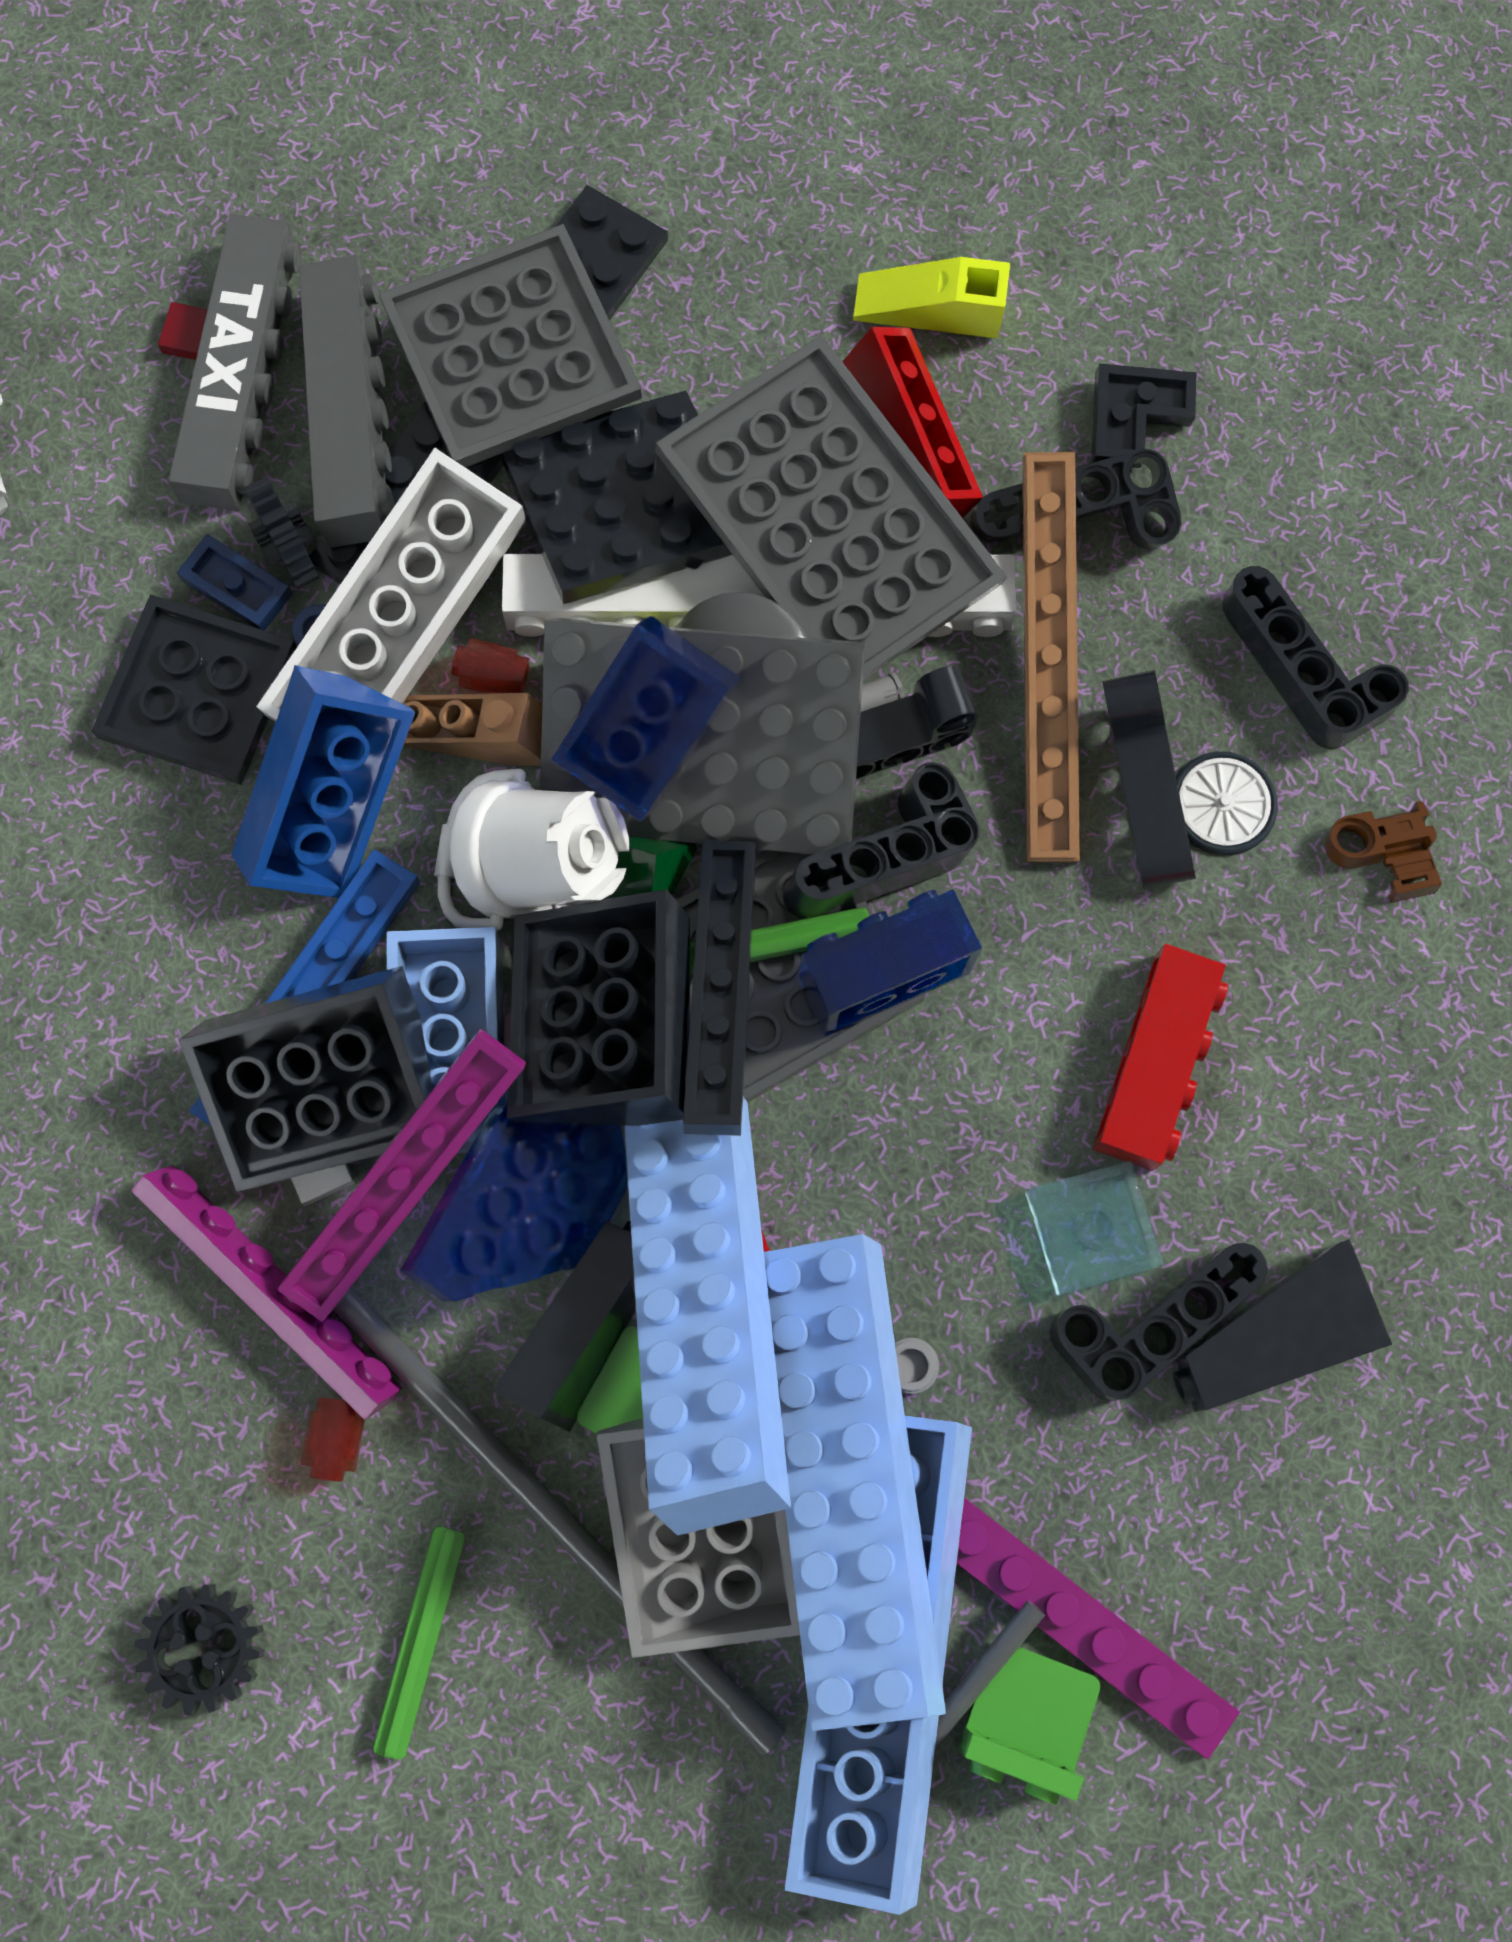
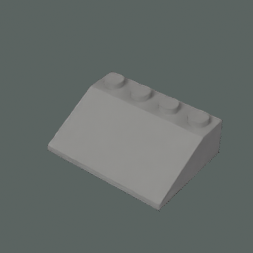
M643 1418L597 1431V1441L632 1658L800 1635L785 1510L677 1536L649 1510Z

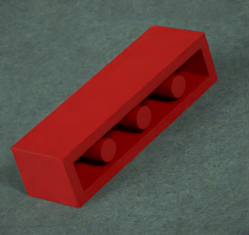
M871 327L842 362L959 515L964 518L981 501L983 495L910 328Z
M1166 943L1155 955L1092 1150L1150 1171H1154L1161 1166L1164 1160L1170 1162L1173 1160L1182 1133L1174 1129L1180 1110L1188 1111L1197 1088V1081L1190 1079L1196 1060L1199 1062L1204 1061L1213 1037V1032L1206 1030L1211 1011L1214 1013L1220 1011L1228 991V983L1221 981L1226 964Z

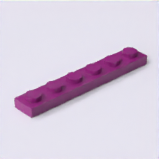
M480 1028L282 1280L277 1290L323 1322L521 1073L526 1062Z
M171 1165L144 1174L131 1191L364 1420L389 1405L403 1389L391 1378L390 1371L381 1361L370 1357L352 1340L349 1330L342 1323L331 1319L329 1316L321 1322L277 1290L286 1274L274 1264L271 1254L260 1245L254 1244L235 1226L233 1217L227 1211L215 1206L197 1189V1184L190 1175Z
M964 1497L956 1564L1017 1612L1027 1600L1031 1601L1045 1614L1036 1627L1208 1760L1240 1711Z

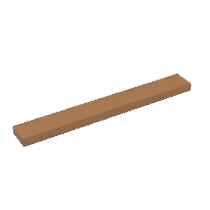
M1075 452L1023 453L1026 863H1078L1080 861Z

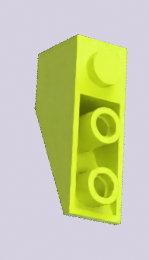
M957 257L859 273L853 321L998 339L1006 305L1010 263Z

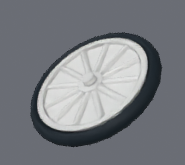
M1220 751L1202 754L1189 761L1176 776L1188 840L1201 850L1216 855L1243 853L1258 846L1272 830L1278 813V800L1274 785L1267 773L1257 763L1247 757L1232 752Z

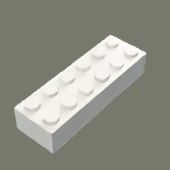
M434 448L256 707L276 723L295 665L345 675L403 703L497 566L503 554H505L525 525L526 520L523 506Z

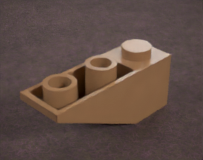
M528 693L408 695L402 703L412 708L415 712L403 747L511 766H541L542 703Z

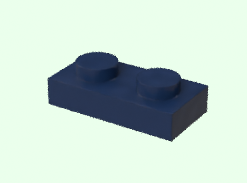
M209 534L205 535L176 572L182 582L252 627L264 631L293 595L289 585Z

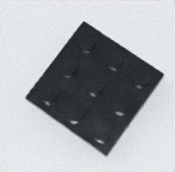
M150 594L91 732L97 739L242 785L269 719L256 706L290 659L297 646L292 639Z

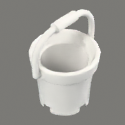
M522 769L494 770L477 776L462 789L451 807L447 824H443L441 828L434 876L438 877L437 896L443 914L457 928L495 927L496 931H499L503 926L504 918L511 919L515 918V915L532 913L544 906L579 901H600L613 894L623 880L626 868H616L618 851H629V837L625 820L616 804L608 797L596 798L593 796L596 792L535 790L529 782L525 781L526 773ZM451 879L456 880L457 886L469 904L490 918L463 916L455 908L451 897Z

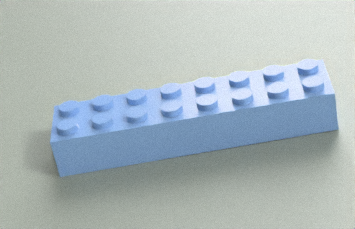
M743 1097L741 1136L684 1134L683 1120L641 1126H625L649 1510L678 1536L791 1508L748 1103Z
M864 1234L764 1252L791 1508L785 1509L811 1731L927 1718L946 1714L881 1244Z
M905 1416L941 1681L943 1684L972 1427L958 1422ZM808 1706L785 1891L898 1915L917 1905L939 1715L811 1731Z

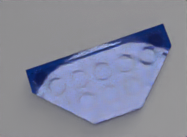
M507 1089L491 1110L400 1271L439 1300L454 1302L473 1297L477 1293L513 1286L562 1270L574 1269L605 1222L611 1221L628 1188L627 1157L621 1125L511 1122L507 1118Z

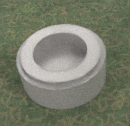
M905 1338L895 1343L901 1392L904 1394L921 1393L927 1390L938 1376L939 1360L937 1354L927 1342L921 1339Z

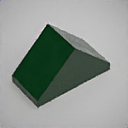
M639 836L629 837V851H618V862L616 868H626L624 878L614 893L607 896L605 900L665 889L672 895L697 851L695 843L665 841Z

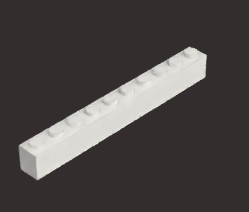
M503 554L502 613L506 629L515 630V633L526 637L543 635L545 620L550 617L676 627L691 609L713 596L731 592H744L764 596L736 558L730 555L703 563L697 570L686 568L563 605L542 554ZM990 554L1007 576L1004 583L930 634L929 637L946 636L951 634L953 630H973V634L976 636L993 637L1001 634L1003 630H1010L1016 614L1014 555Z

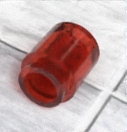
M470 638L467 647L458 645L451 674L459 677V688L482 694L523 693L529 673L530 658L520 656L517 649Z
M317 1397L315 1411L309 1410L300 1465L311 1466L309 1478L343 1482L345 1471H357L365 1420L345 1400Z

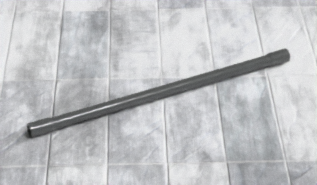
M350 1287L333 1310L624 1609L616 1559ZM703 1649L666 1653L724 1712L727 1721L761 1756L768 1753L784 1735L786 1730L750 1693L743 1691Z

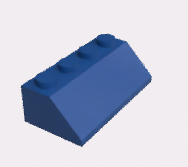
M297 665L294 666L231 854L249 886L340 898L360 867L415 715L412 708L345 675Z

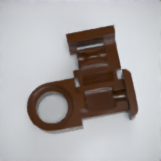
M1416 801L1410 812L1378 819L1374 818L1372 811L1344 816L1334 823L1326 837L1325 851L1327 856L1333 863L1343 868H1357L1380 863L1385 856L1383 861L1384 867L1391 866L1390 872L1394 874L1396 879L1391 882L1392 891L1389 894L1391 903L1435 894L1442 885L1429 850L1435 842L1437 835L1434 826H1425V820L1429 813L1426 805L1421 801ZM1344 831L1357 833L1364 841V850L1358 853L1344 850L1338 843L1337 835ZM1422 878H1425L1424 881L1402 885V883L1421 880Z

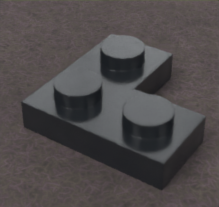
M1099 363L1095 371L1091 463L1145 449L1146 423L1190 427L1195 420L1197 372ZM1132 464L1131 468H1141L1142 464Z

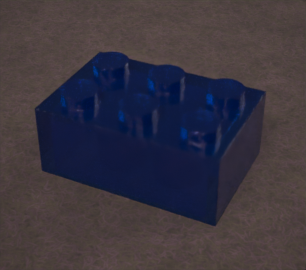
M650 616L636 624L551 760L642 822L655 810L741 677L662 622Z
M954 889L938 895L936 890L924 892L911 899L907 903L908 909L890 917L886 911L875 913L857 924L859 930L841 938L838 937L837 933H830L807 945L808 952L802 954L798 980L824 1037L970 974L982 947Z

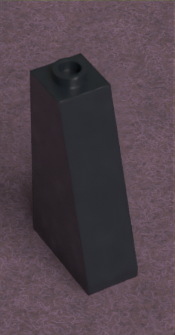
M627 1220L623 1228L609 1221L605 1222L493 1390L496 1394L568 1432L573 1428L580 1407L620 1335L627 1328L636 1311L631 1221Z
M1350 1239L1323 1249L1181 1354L1175 1360L1179 1370L1173 1372V1380L1183 1403H1192L1195 1412L1209 1410L1392 1345Z

